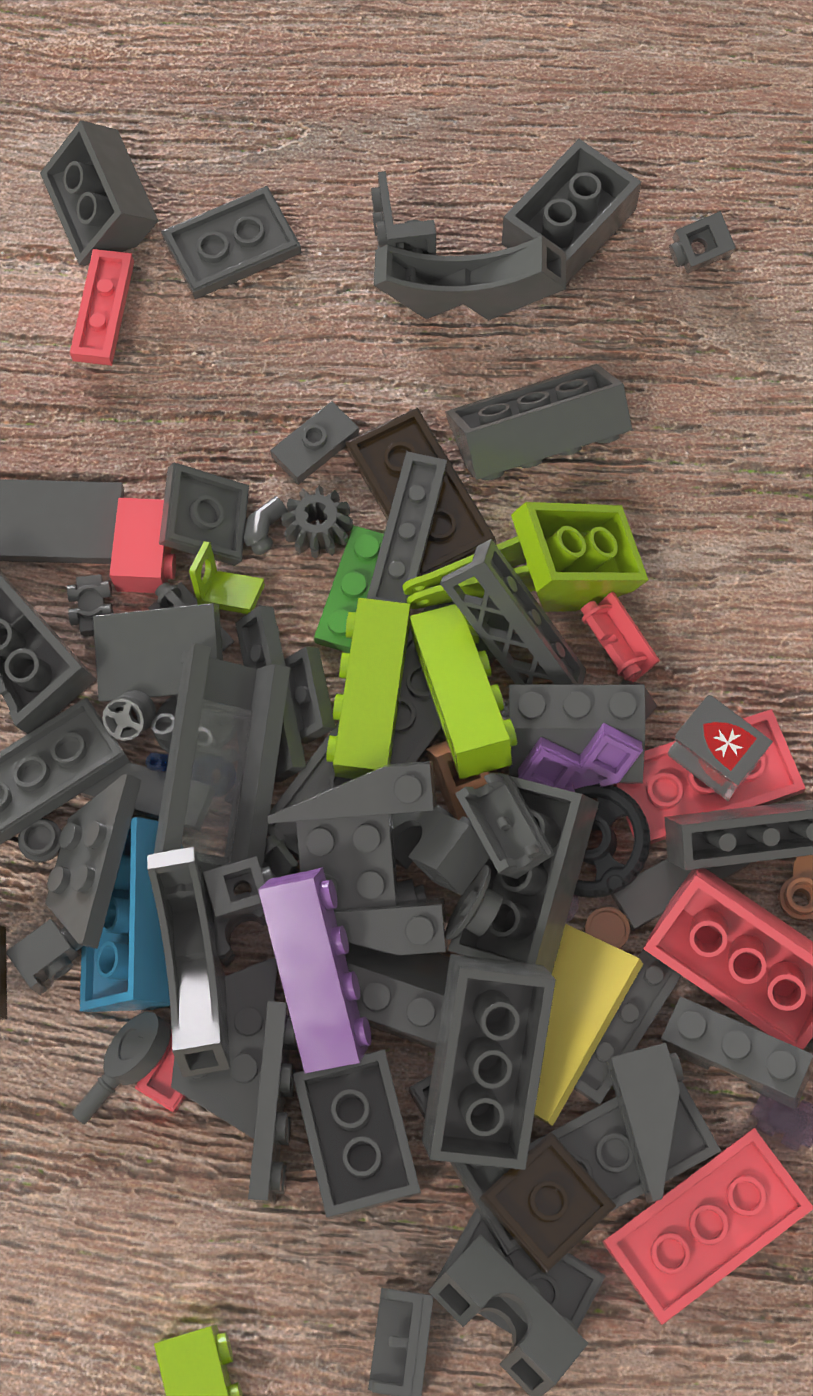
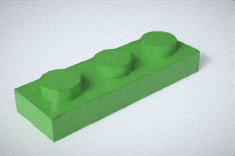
M353 525L314 635L316 644L350 653L352 638H346L348 612H356L358 598L367 599L384 536L383 533Z

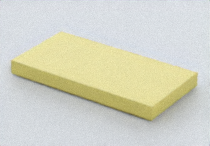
M565 924L552 971V976L556 981L534 1112L536 1118L551 1126L557 1120L643 966L640 958Z

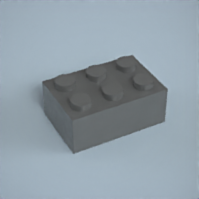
M578 139L503 217L502 245L506 248H511L539 236L545 237L566 253L567 284L634 213L637 208L642 181L581 139Z
M385 1049L365 1054L360 1063L310 1073H304V1071L293 1073L326 1218L330 1220L421 1195Z

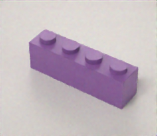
M323 868L271 878L258 891L304 1073L360 1063L368 1049V1045H371V1030L367 1018L360 1017L356 1000L360 999V986L356 973L354 971L349 972L345 954L349 952V943L345 928L337 926L333 908H337L338 903L334 883L332 880H326Z

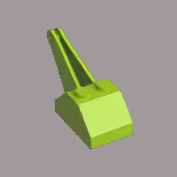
M525 502L511 514L518 536L496 545L512 567L527 563L525 566L513 569L530 592H537L544 612L578 611L591 601H596L598 604L611 592H614L617 597L631 593L649 580L622 505ZM474 554L405 582L402 588L404 594L409 596L406 601L410 604V609H421L453 602L440 584L442 577L471 563ZM475 576L458 584L465 594L479 598L484 597L485 590Z

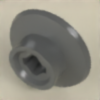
M488 865L482 867L458 900L448 921L445 939L456 938L464 928L478 936H482L495 919L502 904L503 895L488 887L491 878V869Z

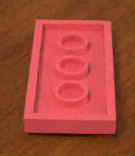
M772 709L743 718L772 740L773 743L761 756L762 760L729 801L725 800L668 756L669 749L676 741L644 751L642 784H613V786L629 794L642 809L649 825L650 844L666 839L664 817L769 805L802 794L805 791V785ZM625 816L634 837L631 821L628 816Z
M753 1128L664 1194L661 1200L652 1203L604 1239L602 1243L659 1324L663 1325L812 1211L813 1205L757 1130Z

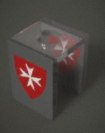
M708 695L674 737L675 742L668 750V756L725 800L729 801L762 760L773 741L716 698Z

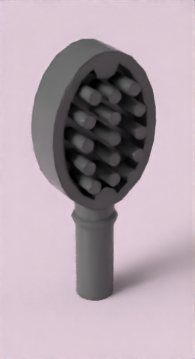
M144 1012L132 1018L119 1030L104 1056V1074L97 1079L96 1084L71 1112L79 1122L85 1125L111 1093L116 1091L115 1088L119 1084H134L149 1074L160 1061L169 1044L171 1035L169 1023L153 1012Z

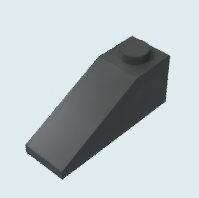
M666 1043L616 1055L606 1062L647 1203L663 1198L680 1094L678 1081L684 1080L678 1055L676 1052L669 1054Z

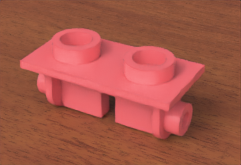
M614 592L608 594L598 604L596 601H591L581 608L584 615L582 621L584 624L589 625L616 666L617 674L622 676L624 680L636 682L660 661Z

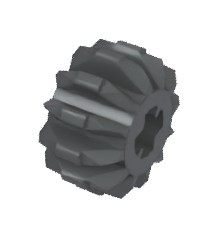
M318 485L313 495H309L302 488L299 492L301 501L289 498L287 502L289 512L282 515V525L286 527L284 531L285 539L288 543L295 542V550L299 555L310 548L311 556L317 559L322 549H325L328 554L333 556L335 553L334 543L346 546L348 542L346 532L351 531L353 528V519L348 516L350 514V506L347 501L339 502L340 496L336 490L324 496L323 488ZM315 520L316 525L310 524L312 521ZM319 520H324L325 522L320 524Z

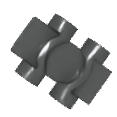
M101 574L76 577V584L67 585L69 602L78 601V608L68 610L70 625H79L82 636H94L93 616L114 614L112 604L104 603V598L112 597L110 580L103 581Z

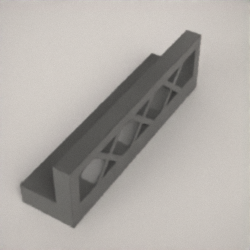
M492 539L476 547L471 563L442 577L441 586L516 685H533L534 676L551 680L555 685H583L586 668ZM475 576L485 590L484 597L479 598L467 595L458 584ZM485 612L504 615L509 622L508 632L489 627L484 620ZM510 644L528 648L534 656L532 664L514 660L508 652Z

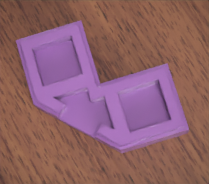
M605 723L601 725L580 755L540 737L519 767L518 778L575 792L576 788L599 783L601 787L617 784L643 751L642 742Z

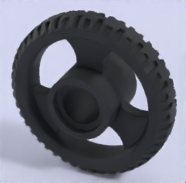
M600 783L575 788L576 793L598 799V810L592 829L601 830L603 839L597 848L586 850L583 862L596 866L595 882L577 880L574 895L587 898L609 896L631 884L642 871L649 855V825L638 803L620 788L613 785L601 787ZM623 816L629 817L634 832L633 850L626 864L619 863L612 857L617 848V837L611 827L616 820Z

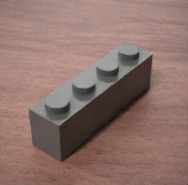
M813 799L664 817L668 862L685 871L813 855Z

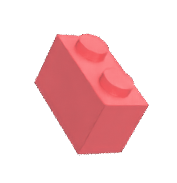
M118 498L109 574L117 592L155 593L161 584L168 582V579L175 578L176 556L171 554L170 547L159 544L164 500Z

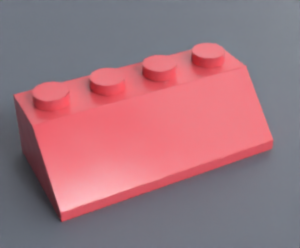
M706 868L692 870L671 898L643 949L764 1033L804 1050L813 1038V941Z

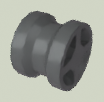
M138 690L127 691L107 704L103 710V724L107 732L115 739L122 741L132 740L151 727V723L156 717V708L152 699L144 692ZM132 709H134V712L138 719L133 718V715L131 713Z

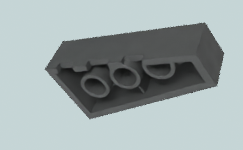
M0 571V694L10 710L9 714L15 726L29 734L54 718L97 679Z

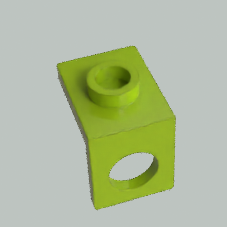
M206 541L203 542L189 570L197 604H219L220 610L248 614L255 608L265 587L263 578L217 571L211 543ZM205 562V573L203 579H201V571Z

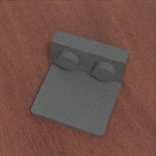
M386 171L378 172V187L371 188L374 233L378 241L377 249L388 244L411 252L436 255L434 220H410L401 224H393Z

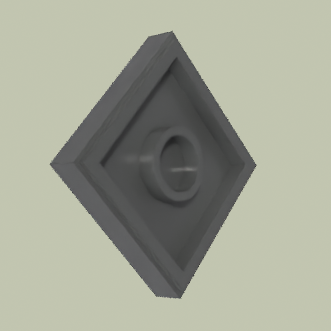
M173 462L167 469L159 544L197 555L203 542H210L216 561L236 566L242 562L249 485Z

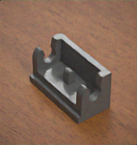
M495 773L487 774L484 776L487 782L484 786L478 789L464 787L455 794L498 873L517 879L555 854L512 777L509 775L502 777Z
M381 1288L368 1390L373 1393L391 1396H422L433 1305L432 1295Z

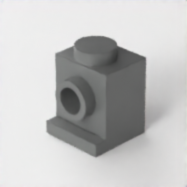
M721 211L677 229L672 237L674 243L669 245L670 254L677 267L684 265L687 274L721 259L729 258L736 249ZM694 242L702 243L705 247V252L702 254L694 253L691 244Z
M257 856L203 872L218 923L220 924L228 921V919L263 909L258 889L269 879L273 878L270 866L260 868ZM242 883L248 884L252 888L251 894L244 899L238 898L234 894L235 888Z
M49 919L8 949L6 954L28 986L39 995H42L47 991L43 982L47 979H50V981L57 980L70 971L73 967L72 961L80 956L77 951L83 945L78 944L65 927L61 929L52 919Z

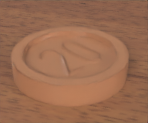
M601 907L589 915L584 931L599 940L621 949L629 938L630 924L620 910L613 907Z

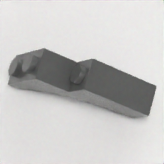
M543 236L504 250L464 256L422 254L399 249L387 244L375 250L374 286L425 319L464 304L489 321L566 290V253Z
M194 847L147 855V870L155 898L167 968L171 1009L172 1052L183 1077L230 1069L225 974L215 946L214 909Z

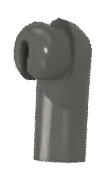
M277 496L250 514L246 520L244 541L246 546H251L252 551L256 555H262L272 548L273 540L267 535L269 526L281 518L283 513L288 512L284 503Z

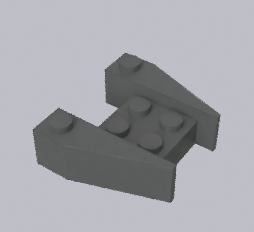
M433 761L385 765L267 817L268 824L296 821L300 872L323 868L326 880L333 881L338 902L337 908H333L337 926H343L346 930L348 943L396 955L446 952L448 939H445L447 927L445 899L399 901L392 814L434 811L437 807Z

